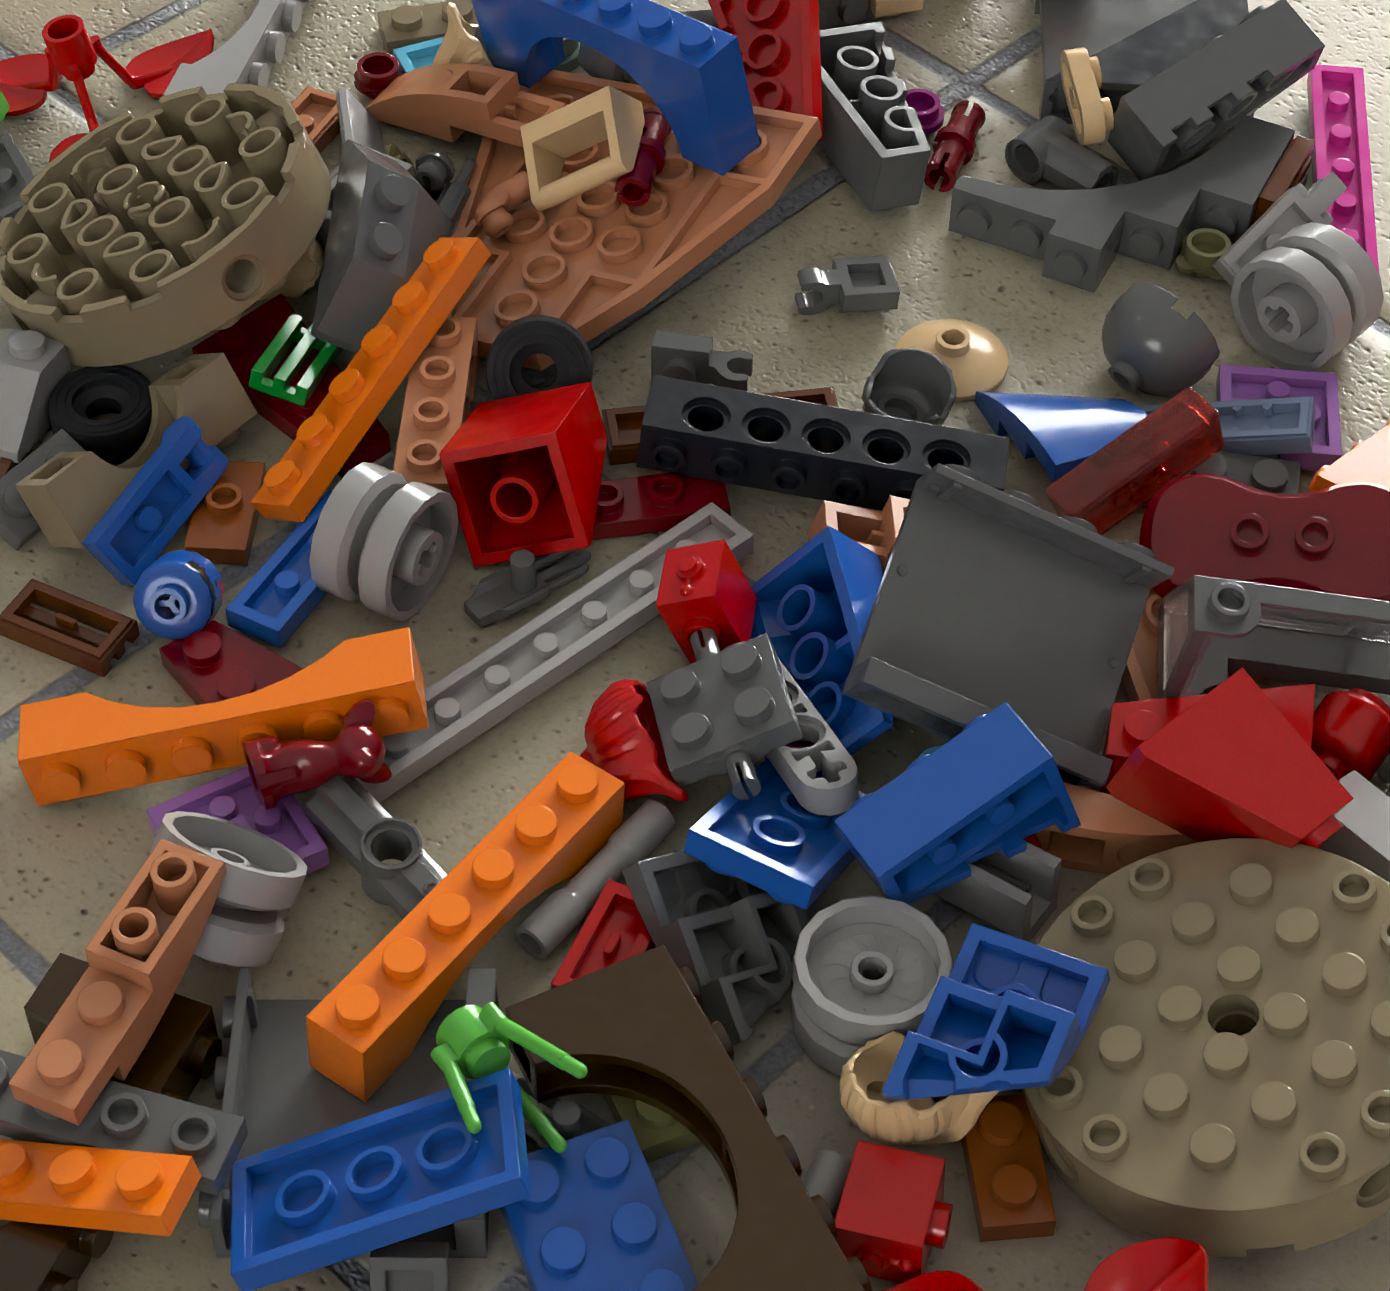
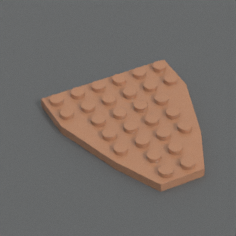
M558 70L550 71L531 88L521 86L520 89L521 91L568 105L609 85L641 101L643 110L658 108L640 85ZM752 106L760 145L724 176L683 158L677 139L671 130L664 147L667 155L664 168L661 173L655 176L650 198L644 205L633 207L623 204L618 200L616 195L619 191L615 192L614 190L619 178L617 177L544 211H538L534 207L532 200H527L508 212L513 217L512 228L498 238L489 237L485 233L483 226H477L474 219L475 209L490 189L522 170L527 173L524 149L522 147L483 136L476 158V165L468 183L471 194L452 237L480 238L490 251L491 256L448 316L476 317L479 357L488 358L494 340L506 326L518 319L532 315H547L561 319L574 327L586 343L645 307L772 207L822 136L819 118ZM608 139L565 158L560 178L610 156ZM538 353L529 356L524 361L522 367L542 371L555 362L548 355Z

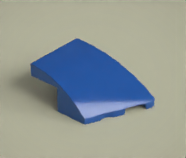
M976 391L974 402L997 436L1009 434L1024 459L1037 457L1053 483L1162 453L1164 432L1145 411L1124 399Z
M972 923L949 978L940 976L917 1032L908 1030L883 1087V1097L892 1101L1050 1086L1072 1058L1098 1010L1110 982L1108 969Z

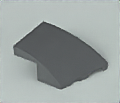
M683 850L638 861L623 869V874L636 907L656 947L664 944L678 968L687 966L691 970L702 996V1006L700 1007L709 1021L714 1022L718 1020L723 1025L732 1045L749 1039L754 1033L752 1027L769 1006L778 1002L791 986L794 955L799 935L810 922L806 910L797 905L778 902L771 898L767 892L760 893L758 887L735 876L719 874L711 870L705 862L684 853Z

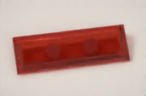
M1184 389L1049 485L1046 489L1057 515L1059 517L1072 516L1084 519L1097 528V534H1105L1147 504L1165 484L1186 476L1223 449L1224 442L1218 411L1195 389Z

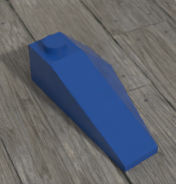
M828 526L751 586L757 597L751 639L765 633L768 634L776 650L777 657L848 753L853 755L893 726L892 715L842 694L884 573L879 556L876 553Z

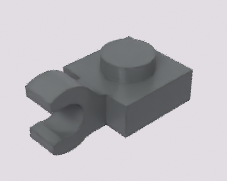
M888 255L833 258L831 270L811 267L798 271L797 277L801 290L811 291L795 293V302L800 314H818L827 309L832 303L838 301L842 313L898 308L900 290Z
M655 330L651 345V382L653 375L748 391V376H752L753 354L740 350L729 352L713 350V337Z

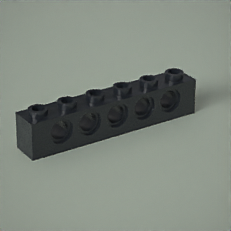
M653 375L641 426L637 467L882 511L890 495L910 499L916 481L938 463L942 465L956 464L969 468L979 475L980 482L1004 491L1010 438Z

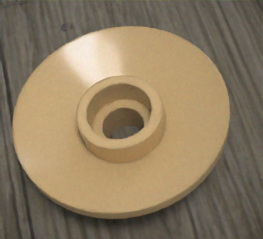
M938 319L921 323L905 332L895 346V349L915 347L935 354L951 369L956 384L957 394L954 402L975 400L976 391H995L1004 381L1008 371V353L1000 339L984 327L963 320Z

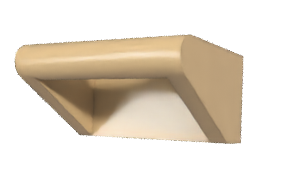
M608 85L520 127L530 196L534 207L538 211H544L633 170L645 124L642 102ZM608 139L610 156L560 178L565 158Z

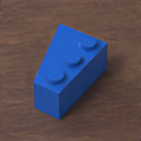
M1007 702L989 714L974 718L960 734L934 752L915 759L904 773L875 793L866 794L856 800L849 811L834 820L851 852L887 899L902 901L908 905L970 877L971 868L968 864L1000 849L1009 859L1027 850V843L1024 840L1026 837L1055 824L1062 833L1081 825L1053 756Z

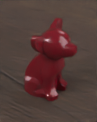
M366 699L354 704L345 715L340 733L333 740L311 738L278 740L275 736L266 735L242 742L253 788L260 804L264 805L265 810L276 808L278 800L285 796L318 788L339 774L345 775L348 778H359L363 782L373 784L386 782L392 777L391 770L383 763L387 751L383 737L372 725L375 715V706L372 701Z

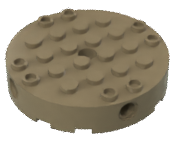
M228 83L223 90L224 93L209 95L206 94L202 86L178 91L160 97L159 104L161 108L137 118H134L129 110L104 123L52 160L19 194L24 205L15 218L6 217L0 222V298L23 330L37 331L52 340L64 344L71 365L81 367L121 365L154 357L179 348L213 330L227 329L241 318L244 310L257 302L265 294L279 289L288 278L287 273L304 255L316 237L326 216L331 197L329 171L294 108L284 97L265 87L242 83ZM97 184L98 192L94 194V188Z
M1260 838L1210 840L1174 847L1126 865L1100 880L1080 895L1060 914L1046 931L1038 945L1108 969L1110 982L1087 1032L1060 1075L1050 1086L1023 1088L1031 1117L1039 1134L1040 1144L1049 1161L1065 1183L1086 1204L1109 1221L1137 1236H1140L1142 1231L1160 1238L1187 1239L1202 1245L1209 1256L1242 1258L1248 1257L1247 1250L1275 1248L1292 1244L1295 1252L1334 1241L1362 1228L1390 1210V883L1342 856L1307 845L1297 844L1293 848H1289Z

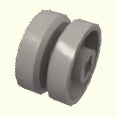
M1313 222L1294 227L1278 239L1269 250L1261 252L1248 262L1234 277L1230 295L1234 319L1248 343L1264 359L1279 368L1298 371L1320 369L1347 344L1352 343L1379 318L1384 300L1381 278L1369 254L1346 233L1332 225Z
M363 462L352 468L334 487L317 522L312 537L309 559L313 582L320 590L344 600H361L368 610L394 621L408 620L418 613L432 597L446 572L455 546L458 529V511L455 500L450 493L428 484L413 481L408 484L402 474L375 463Z
M185 811L165 813L149 854L152 853L158 842L164 839L225 863L226 868L215 904L193 955L236 967L258 968L270 964L285 927V922L276 911L294 906L308 866L299 855L280 842L229 820Z
M877 896L843 899L817 912L799 935L794 955V986L790 1010L795 1038L811 1060L833 1074L840 1076L842 1066L847 1063L851 1054L863 1047L867 1041L875 1040L891 1031L899 1032L904 1036L907 1035L908 1030L916 1033L940 976L949 978L952 970V959L946 937L929 916L902 901Z

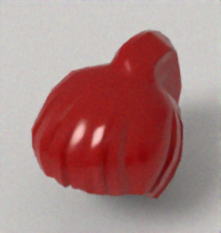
M623 679L610 684L593 703L584 731L587 747L580 754V757L624 782V801H631L652 794H662L680 802H687L689 800L688 794L674 781L669 772L653 706L645 684L640 683L638 680Z

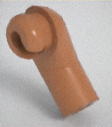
M522 170L494 186L485 194L475 209V222L477 226L484 227L485 233L489 237L498 238L508 232L513 225V217L508 212L531 199L527 173Z

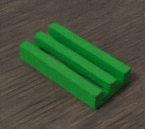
M292 313L252 368L249 387L297 405L305 406L343 348L312 336L313 323L309 329L301 327L303 317ZM298 342L295 349L275 375L274 380L269 379L293 344ZM312 349L320 350L298 382L296 388L288 386Z

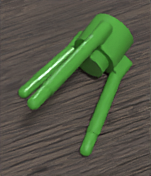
M493 1002L487 1003L483 1008L477 1005H465L448 1015L439 1026L436 1034L437 1047L432 1050L430 1055L444 1072L459 1113L464 1120L467 1130L472 1134L478 1133L482 1125L464 1077L478 1079L506 1069L511 1059L509 1039L576 1078H584L587 1075V1067L583 1063L508 1019ZM520 1086L523 1116L555 1152H564L567 1149L566 1140Z

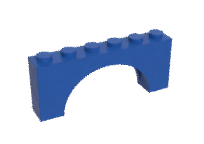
M472 0L488 58L496 68L517 72L520 85L531 88L565 60L563 38L572 39L594 48L625 70L647 92L669 123L683 158L724 176L760 145L737 36L650 0Z

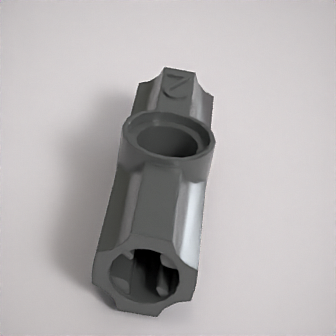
M335 776L318 787L312 798L305 804V816L361 875L362 888L367 896L376 903L390 906L402 919L447 875L422 848V837L417 828L407 820L392 817L355 778ZM389 859L402 861L398 864L382 863V861Z

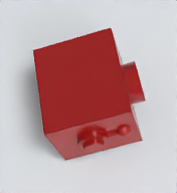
M722 539L666 550L656 607L690 664L696 662L694 650L690 643V638L694 632H698L705 645L701 631L703 628L715 631L720 651L734 643L750 640L757 597L726 540Z
M858 1140L834 1220L837 1229L835 1240L846 1259L851 1256L857 1257L869 1277L900 1284L924 1274L931 1247L945 1248L952 1219L953 1204L943 1202L946 1159Z

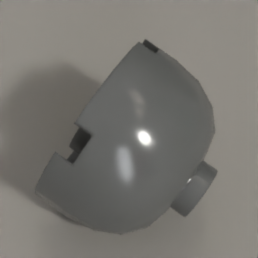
M1137 281L1115 301L1106 315L1101 340L1104 354L1111 365L1108 372L1121 388L1132 393L1138 389L1145 394L1168 397L1191 388L1201 380L1218 359L1220 351L1215 337L1203 320L1195 312L1186 320L1179 312L1172 308L1179 298L1153 283Z

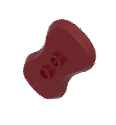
M1194 474L1178 478L1165 484L1154 494L1147 505L1142 519L1139 545L1150 549L1155 554L1156 560L1175 568L1171 578L1152 587V589L1158 596L1164 598L1165 595L1193 575L1390 601V488L1370 482H1350L1305 494H1276L1265 492L1229 477L1215 474ZM1188 591L1178 598L1188 600Z

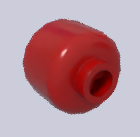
M1354 688L1349 691L1341 690L1329 693L1323 698L1313 713L1311 749L1338 780L1355 770L1370 782L1390 753V708L1381 698L1363 689Z

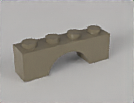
M224 353L192 354L149 386L152 404L149 431L139 450L124 463L113 466L91 451L59 452L14 485L52 547L79 548L82 551L87 550L81 544L160 446L163 433L177 419L184 416L190 417L202 430L201 439L206 445H214L218 449L231 444L241 436L242 431L240 427L258 413ZM185 458L180 466L189 473L188 467L190 462Z

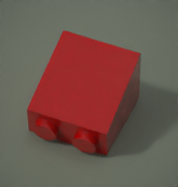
M591 382L479 403L440 451V460L451 495L457 504L458 517L474 567L510 561L511 554L517 550H528L535 557L586 548L591 545L607 435Z
M1243 667L1137 746L1106 786L1114 798L1197 842L1230 838H1260L1289 848L1302 844L1319 849L1322 843L1343 827L1335 815L1354 799Z

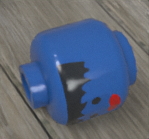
M178 550L165 553L142 572L134 587L133 604L137 617L147 630L161 638L179 640L186 638L193 632L203 630L213 620L223 603L224 586L219 571L210 560L196 552Z

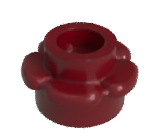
M383 52L370 53L358 61L357 71L354 74L356 80L354 85L360 93L374 100L394 79L405 73L399 69V62L393 55Z

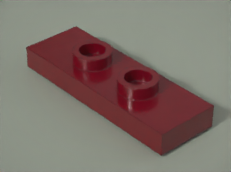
M672 473L601 481L592 540L668 531L711 502L731 516V508L725 485L722 482Z

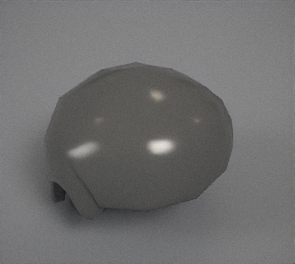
M915 347L892 349L883 354L879 363L867 378L861 396L863 401L862 408L867 413L942 426L956 399L957 388L951 369L935 354Z

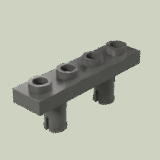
M0 1050V1135L18 1141L192 1156L201 1174L195 1190L219 1196L248 1135L245 1117L109 1080L78 1126L15 1100L8 1083L26 1057Z

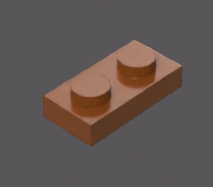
M1025 1095L994 1096L979 1115L975 1126L961 1139L980 1242L1054 1236L1057 1221L1039 1134L1031 1117Z

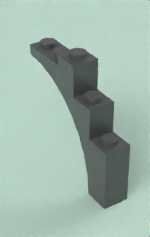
M1243 115L1229 134L1201 157L1168 173L1130 184L1096 189L1043 190L1001 185L961 175L952 191L949 231L1043 260V277L1095 293L1117 254L1170 270L1182 250L1183 238L1196 229L1212 228L1219 230L1228 236L1231 244H1234L1253 225L1258 197L1294 138L1295 130Z

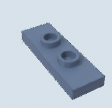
M1314 396L1138 406L1164 432L1165 441L1162 453L1133 461L1178 459L1180 445L1256 456L1312 453L1316 417Z

